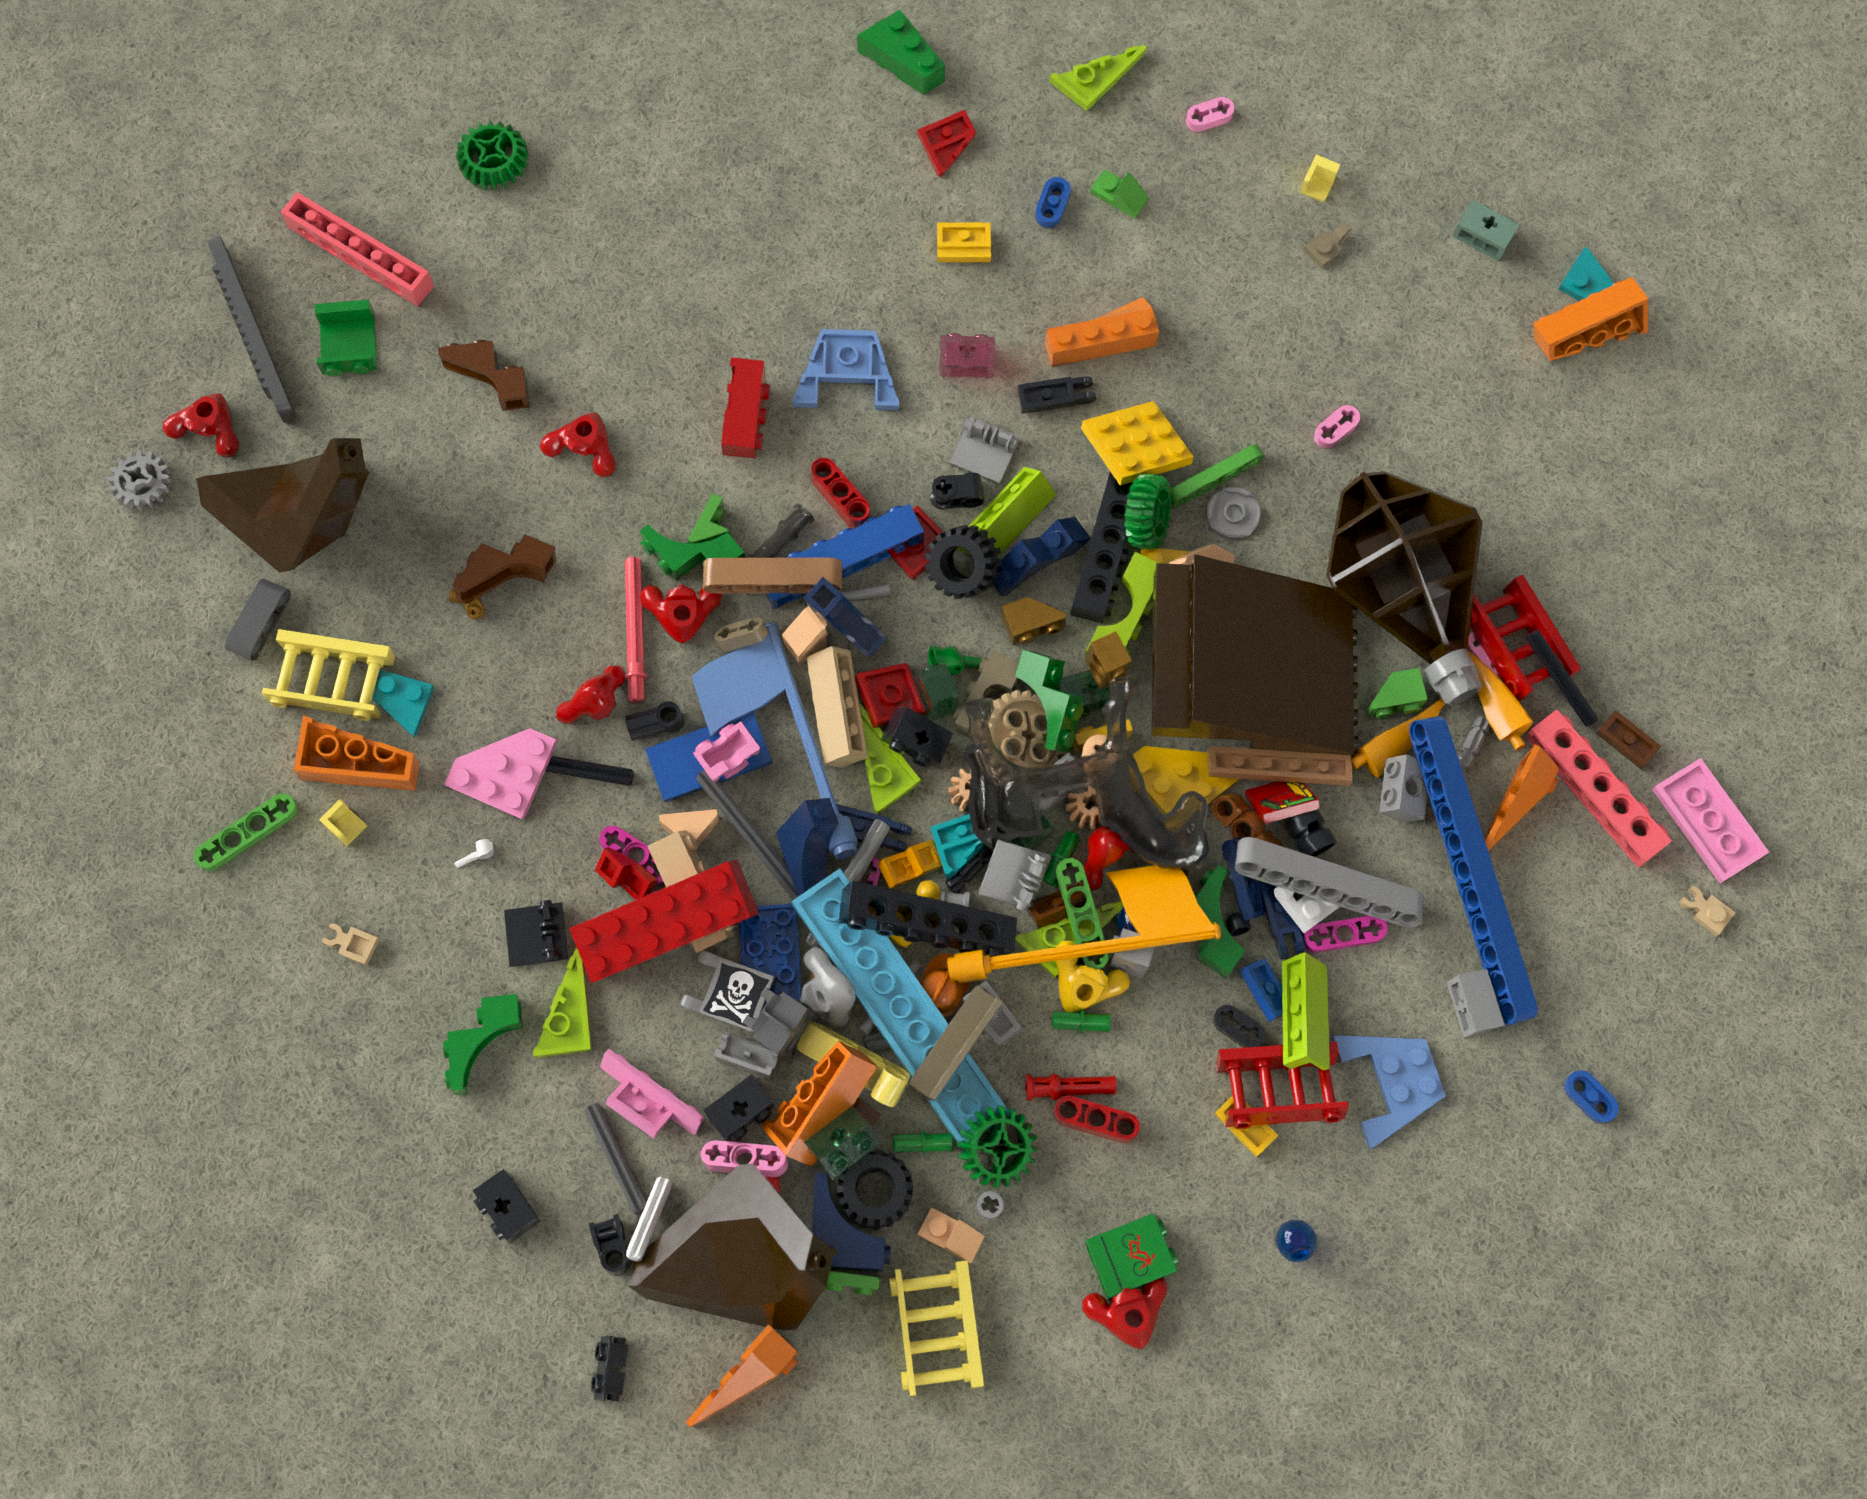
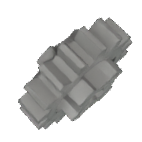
M138 450L135 457L128 452L126 453L127 460L117 459L119 467L110 468L114 476L108 477V482L112 485L109 490L115 496L118 503H124L128 509H131L135 504L137 509L142 511L144 504L154 508V500L163 502L160 495L162 493L169 494L170 491L166 484L172 483V480L168 475L171 472L164 465L165 463L161 457L156 458L150 451L145 456L141 450ZM154 469H155L156 472H157V479H155V478L153 477V475H154L153 470H154ZM123 482H126V492L123 489Z

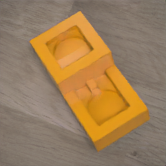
M933 840L911 846L906 851L884 858L877 863L890 889L942 867Z

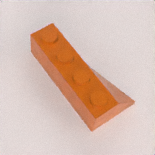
M1633 277L1616 282L1609 288L1593 293L1579 302L1567 305L1562 310L1549 316H1544L1534 322V339L1548 360L1553 361L1580 353L1585 346L1590 345L1594 348L1603 346L1605 340L1616 338L1618 341L1627 339L1629 333L1638 331L1639 335L1647 333L1648 297Z
M1142 297L1096 319L1049 328L1046 332L1045 345L1051 367L1154 347L1157 344L1159 330L1153 308Z
M303 715L293 770L301 780L416 791L420 763L414 753L379 741H372L362 735L343 731L336 726L327 723L323 724Z
M837 1041L814 1067V1075L809 1080H802L796 1087L797 1094L789 1102L784 1100L777 1108L778 1115L772 1121L767 1119L761 1125V1128L787 1157L813 1167L834 1133L840 1127L850 1108L855 1104L863 1088L872 1078L877 1066L865 1053Z

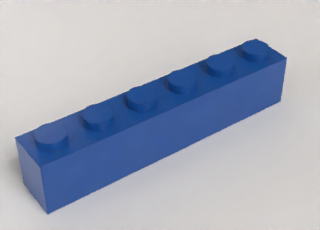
M910 504L903 507L898 505L891 508L887 514L881 517L868 518L859 527L844 529L836 537L828 541L826 539L820 540L813 544L812 548L803 552H793L787 558L839 559L842 561L843 579L890 558L891 555L887 550L891 548L896 553L906 550L905 542H907L909 547L923 542L924 530ZM807 593L765 594L774 610L806 596Z

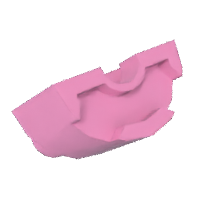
M742 722L724 727L719 733L721 737L714 742H711L709 739L705 740L693 752L714 782H717L722 775L728 779L749 765L748 758L758 755L760 752V747Z

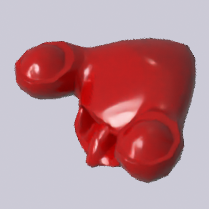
M221 393L203 396L185 409L170 415L163 422V432L169 438L178 439L184 436L189 428V431L207 437L215 435L216 452L224 458L232 457L238 452L239 441L233 431L230 408Z
M597 412L582 415L564 427L546 434L541 439L540 450L545 456L553 458L559 455L566 445L569 450L584 456L592 454L594 456L592 463L594 474L600 477H607L615 471L616 461L609 448L606 428L602 417Z
M681 584L677 588L669 590L666 599H664L663 592L658 586L648 585L642 589L640 601L642 606L657 618L662 628L673 640L684 644L696 635L707 616L720 606L723 596L722 593H709L702 588L699 591V599H697L696 592L693 589Z
M611 665L604 670L602 675L594 676L585 681L576 690L571 700L559 704L556 710V719L563 724L569 725L576 722L583 715H588L594 720L609 717L616 706L614 692L625 681L624 669L621 666Z
M1106 826L1095 830L1087 843L1089 856L1084 865V871L1090 890H1097L1101 887L1104 877L1103 869L1119 860L1127 850L1135 854L1121 840L1118 833L1112 832Z
M1163 1277L1142 1285L1143 1294L1139 1289L1124 1288L1121 1293L1113 1297L1111 1306H1108L1105 1297L1099 1293H1088L1082 1300V1311L1088 1319L1105 1326L1125 1344L1133 1348L1143 1349L1152 1336L1160 1306L1167 1295L1168 1284Z

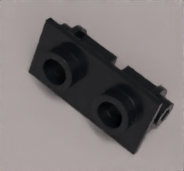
M601 1336V1341L597 1343L595 1348V1360L598 1361L597 1374H594L591 1380V1392L594 1393V1400H605L607 1394V1401L619 1402V1396L623 1395L625 1373L614 1372V1367H626L628 1351L626 1338L614 1337L612 1343L613 1336Z

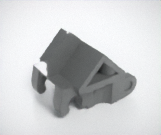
M765 987L761 995L765 998L767 1004L757 1018L747 1014L743 1023L756 1032L753 1036L756 1040L776 1054L792 1060L795 1056L793 1052L809 1021L818 1020L821 1015L788 994L782 992L781 995H777Z

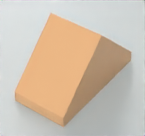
M717 809L659 815L661 827L670 835L677 831L687 830L688 834L691 833L699 846L719 823V815Z

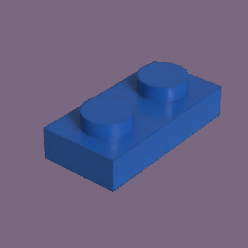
M1266 958L1239 971L1268 1022L1282 1017V985Z

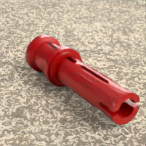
M1051 1073L1050 1076L1032 1077L1031 1074L1025 1075V1096L1027 1101H1032L1033 1098L1048 1097L1051 1100H1057L1060 1096L1115 1095L1116 1093L1115 1075L1060 1078L1056 1073Z

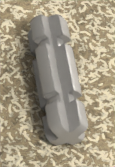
M1479 716L1474 720L1473 729L1469 731L1461 749L1462 754L1458 756L1463 769L1468 770L1473 766L1475 755H1478L1486 737L1485 732H1488L1491 726L1485 717Z

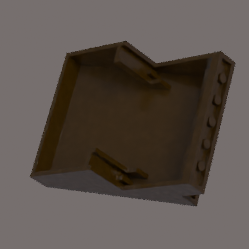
M1194 554L1191 565L1156 563L1153 574L1151 736L1252 740L1249 749L1351 755L1352 758L1359 748V738L1354 736V726L1358 724V709H1354V699H1357L1358 683L1353 680V672H1357L1358 657L1353 655V646H1356L1358 638L1357 629H1353V619L1357 617V608L1336 593L1331 587Z

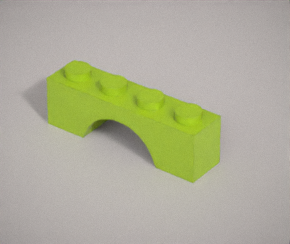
M1137 552L1134 553L1122 579V584L1131 595L1133 607L1128 616L1121 622L1110 626L1098 625L1090 643L1116 631L1130 655L1131 650L1127 649L1131 639L1135 641L1138 639L1143 625L1139 623L1143 615L1149 616L1153 608V574L1158 562ZM1089 643V645H1088V647H1087V649H1086V655H1087V652H1088L1090 643Z

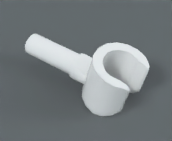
M488 839L477 841L475 843L477 851L456 861V867L460 868L477 859L491 858L494 854L493 843L489 842Z

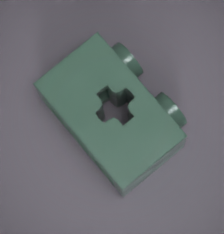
M1472 200L1460 219L1452 237L1500 261L1520 224L1514 222L1508 216H1503L1491 210L1487 205Z

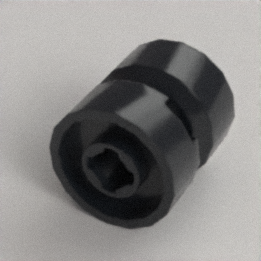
M1319 809L1296 815L1284 825L1291 838L1298 840L1296 847L1300 853L1316 857L1337 844L1330 828L1323 827L1325 820Z

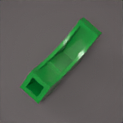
M649 524L640 530L642 538L640 545L649 556L654 554L659 560L657 565L664 575L668 576L671 574L676 581L706 559L745 558V552L728 532L707 542L681 543L662 536Z
M1022 650L1015 677L1027 683L1036 692L1043 704L1047 719L1045 748L1070 753L1071 746L1075 741L1077 724L1083 713L1085 698L1058 689L1059 682L1063 677L1065 661L1038 652Z
M1219 864L1214 871L1209 868L1200 881L1204 885L1198 894L1193 891L1198 905L1212 925L1215 922L1221 928L1220 939L1212 938L1201 941L1197 947L1201 951L1197 960L1226 979L1245 952V949L1232 938L1222 920L1219 897L1222 883L1229 870Z
M517 994L481 998V1007H477V1021L483 1027L447 1032V1041H443V1053L445 1059L449 1058L450 1070H445L446 1087L451 1088L455 1095L468 1094V1080L472 1066L481 1051L491 1041L504 1033L523 1028L521 999Z

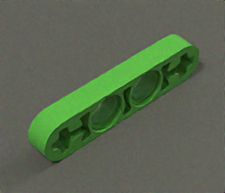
M1253 444L1171 489V497L1173 498L1171 503L1176 508L1206 493L1205 490L1209 491L1228 481V477L1233 478L1256 466L1265 458L1264 453L1258 444Z
M285 793L275 795L201 844L194 853L196 864L206 871L218 869L292 820L298 811L295 800ZM280 802L289 804L287 806L289 811L286 813L278 811L280 809L278 804ZM269 810L272 814H274L273 816L277 820L273 822L271 817L266 813V811ZM258 817L265 818V828L261 831H253L251 828L253 820ZM232 834H240L241 843L235 848L227 847V838ZM220 843L221 847L227 853L223 855L220 851H218L219 848L216 846V844ZM207 851L211 854L215 853L212 856L213 861L211 863L206 860L203 861L205 859L204 853Z
M1074 858L1060 861L1056 867V877L1076 945L1082 944V941H1091L1095 938H1098V941H1105L1084 867L1081 862ZM1067 863L1071 867L1077 868V872L1073 874L1074 882L1081 881L1082 886L1072 887L1069 890L1066 889V885L1072 884L1070 877L1064 876L1062 872L1067 868ZM1075 891L1082 892L1086 897V902L1081 908H1075L1070 902V897ZM1084 919L1090 920L1094 925L1093 933L1087 937L1081 935L1078 929L1079 923ZM1108 953L1102 954V957L1098 958V964L1096 965L1094 961H1088L1087 956L1080 957L1083 965L1100 969L1107 964L1109 955Z

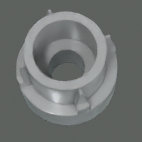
M1459 649L1446 654L1430 664L1423 672L1432 689L1439 693L1444 703L1449 706L1457 705L1471 698L1483 687L1477 675L1478 671L1466 649Z

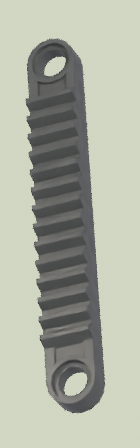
M221 236L210 239L207 242L216 262L212 269L224 293L223 295L235 320L238 332L242 337L245 349L250 356L249 358L257 373L261 387L267 398L273 399L283 423L297 418L225 244Z

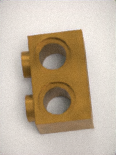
M1115 631L1090 643L1085 662L1100 690L1106 687L1114 689L1123 684L1132 660Z

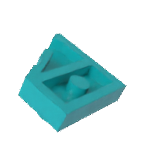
M1585 247L1561 283L1559 290L1581 301L1593 293H1598L1611 287L1614 282L1591 251Z
M379 670L372 699L412 737H416L434 686Z
M970 814L930 827L946 879L953 877L986 846L974 834Z

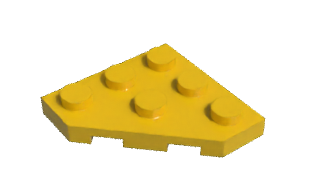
M1143 746L1122 763L1123 768L1177 830L1241 780L1208 777L1207 752Z

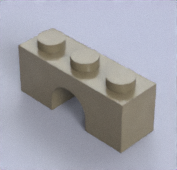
M996 651L992 652L990 658L985 657L978 669V672L981 673L978 681L970 683L965 694L968 697L965 705H959L952 718L953 721H956L954 731L977 742L985 739V735L978 733V730L986 728V725L980 721L981 718L990 717L985 711L988 707L984 703V698L995 692L1001 694L1009 693L1011 695V692L1014 691L1020 680L1015 677L1018 662Z

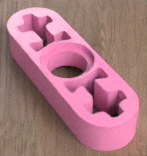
M714 1140L706 1143L701 1150V1158L704 1165L713 1172L730 1173L739 1165L737 1158L742 1153L752 1154V1160L748 1164L753 1163L765 1177L781 1176L788 1168V1159L778 1146ZM716 1151H719L721 1156H717L715 1161H712L710 1156H714ZM778 1157L779 1162H775L773 1166H770L768 1161Z

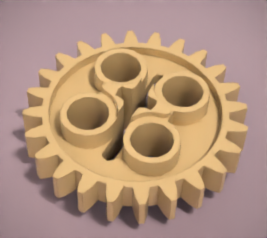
M1019 690L1011 692V695L1009 693L1001 695V699L998 698L992 701L994 707L991 706L985 709L990 717H984L980 720L986 725V728L978 730V733L985 735V739L979 743L980 745H987V750L982 755H990L992 757L988 765H998L997 775L1006 771V780H1011L1015 777L1016 783H1021L1025 780L1027 783H1031L1059 760L1057 756L1066 754V752L1045 748L1047 740L1045 710L1038 695L1035 694L1031 697L1030 690L1024 691L1022 694ZM1009 715L1014 719V727L1008 721ZM1035 719H1036V720L1039 722V724H1040V729H1039V730L1036 729V727H1035V725H1034V720H1035ZM1007 743L1012 747V755L1007 751ZM1033 747H1035L1038 752V758H1036L1033 755Z

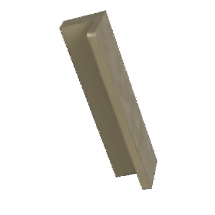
M976 985L914 1073L908 1085L930 1101H934L1003 1000L999 997L995 999Z

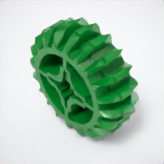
M489 120L488 125L483 126L479 122L477 129L469 127L470 135L462 134V142L457 143L456 159L459 170L463 173L464 178L467 181L471 180L474 187L480 184L481 188L485 191L488 185H491L492 189L496 191L497 185L502 184L506 189L507 181L516 183L515 175L523 177V169L527 168V159L529 157L528 150L526 149L527 144L522 138L521 133L518 130L514 131L511 124L504 127L501 120L497 125H493V122ZM507 146L513 149L510 158L506 156L505 149ZM474 153L479 155L477 165L472 161Z
M1157 474L1139 475L1130 486V493L1127 495L1128 500L1125 505L1124 526L1126 527L1125 534L1128 537V542L1133 547L1157 549L1162 545L1164 538L1167 536V529L1170 528L1169 522L1173 498L1171 497L1172 490L1169 487L1170 484L1165 477Z
M998 1105L994 1111L992 1107L988 1106L985 1109V1116L980 1111H976V1122L970 1119L966 1120V1124L970 1126L969 1131L960 1130V1134L966 1137L965 1141L957 1142L958 1147L965 1149V1151L958 1154L959 1159L966 1160L962 1168L965 1171L971 1170L970 1178L973 1180L979 1178V1183L984 1186L990 1182L993 1188H998L1001 1181L1003 1186L1008 1187L1010 1186V1177L1014 1181L1019 1182L1021 1180L1020 1171L1025 1174L1029 1173V1169L1025 1167L1026 1163H1035V1159L1030 1157V1152L1035 1153L1038 1151V1147L1030 1144L1037 1139L1036 1134L1029 1133L1033 1125L1029 1122L1024 1123L1026 1116L1021 1113L1016 1115V1110L1011 1107L1005 1111L1004 1106ZM1005 1123L1010 1124L1015 1130L1018 1143L1008 1140V1131L1005 1130ZM992 1126L989 1135L984 1139H979L981 1134L988 1127ZM999 1142L1008 1146H1002V1148H997L996 1151L989 1148L993 1147L994 1145H998ZM977 1150L987 1152L988 1162L991 1163L990 1170L985 1169L980 1163ZM1016 1154L1014 1159L1005 1166L1007 1157Z

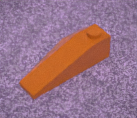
M1536 744L1521 760L1484 836L1488 851L1547 793L1552 794L1559 782V779L1555 778L1559 767Z
M768 1324L741 1355L742 1362L726 1373L719 1383L721 1386L717 1390L714 1389L685 1423L693 1428L774 1380L781 1373L787 1375L798 1363L795 1359L798 1352Z

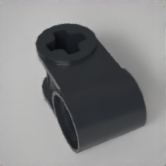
M969 472L960 475L937 477L932 483L930 495L932 505L943 510L981 506L985 502L981 475Z
M615 1214L612 1219L597 1224L594 1222L589 1223L591 1236L602 1267L613 1276L625 1274L630 1268L631 1259L626 1256L628 1248L619 1214ZM614 1253L623 1255V1262L617 1268H611L608 1265V1260Z

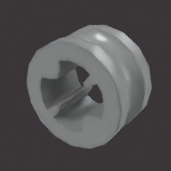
M984 1192L977 1200V1212L984 1219H996L1003 1211V1199L996 1192ZM989 1197L991 1201L996 1200L999 1206H995L997 1210L995 1213L991 1214L989 1210L983 1211L981 1204L985 1205L983 1201L985 1198Z

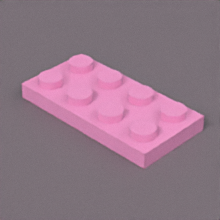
M1701 758L1652 788V791L1719 884L1769 853L1763 842Z

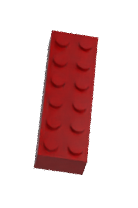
M737 859L724 862L569 929L591 983H594L757 916L759 912Z

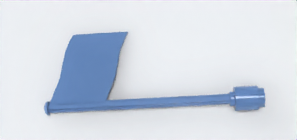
M773 622L767 623L768 635L764 640L728 653L708 663L692 676L710 737L712 738L728 724L763 708L783 692H786L821 799L830 798L839 823L829 841V850L835 855L836 859L849 858L858 851L856 847L858 841L849 817L839 814L777 631L779 626Z

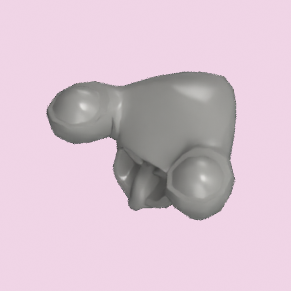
M813 947L806 952L804 962L806 967L813 972L815 978L803 986L800 1000L812 1011L826 1012L825 1021L830 1027H843L848 1023L849 1011L855 1001V988L850 979L831 964L825 951Z

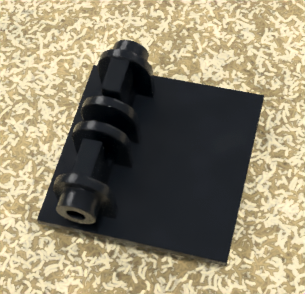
M552 900L540 901L538 906L504 910L509 967L568 959L562 902L552 903Z

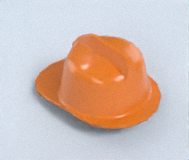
M942 953L934 957L928 963L919 979V983L943 1017L953 1014L970 985V982L959 983L958 980L951 981L948 970V958L954 957L951 953Z

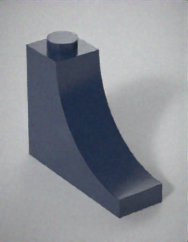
M830 798L804 800L776 832L798 897L827 877L829 841L839 824Z
M815 1173L812 1232L825 1243L836 1247L837 1253L833 1255L831 1269L883 1272L884 1264L890 1265L891 1246H885V1238L867 1235L848 1224L838 1213L832 1202L828 1188V1175Z

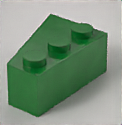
M900 9L857 35L858 53L868 56L877 62V65L881 68L888 69L897 75L898 79L924 95L945 82V64Z

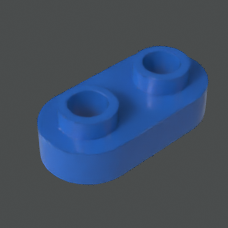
M1050 178L1044 185L1035 212V219L1042 227L1053 228L1062 219L1071 191L1069 182L1064 178ZM1058 191L1061 195L1055 196L1052 193ZM1047 213H1049V214H1051L1053 217H1052V218H1046L1044 215L1047 214Z
M1583 1070L1575 1071L1566 1078L1564 1090L1567 1096L1592 1121L1603 1124L1617 1116L1619 1110L1617 1100L1589 1072ZM1575 1082H1580L1583 1085L1582 1092L1575 1089ZM1597 1104H1602L1605 1107L1604 1114L1597 1111Z

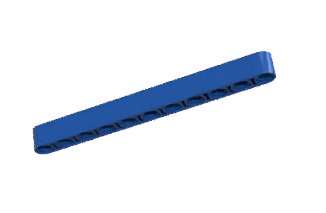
M1440 716L1415 720L1409 728L1410 738L1483 969L1488 970L1503 1022L1511 1025L1533 1019L1538 1011L1537 1002L1448 725L1444 718Z

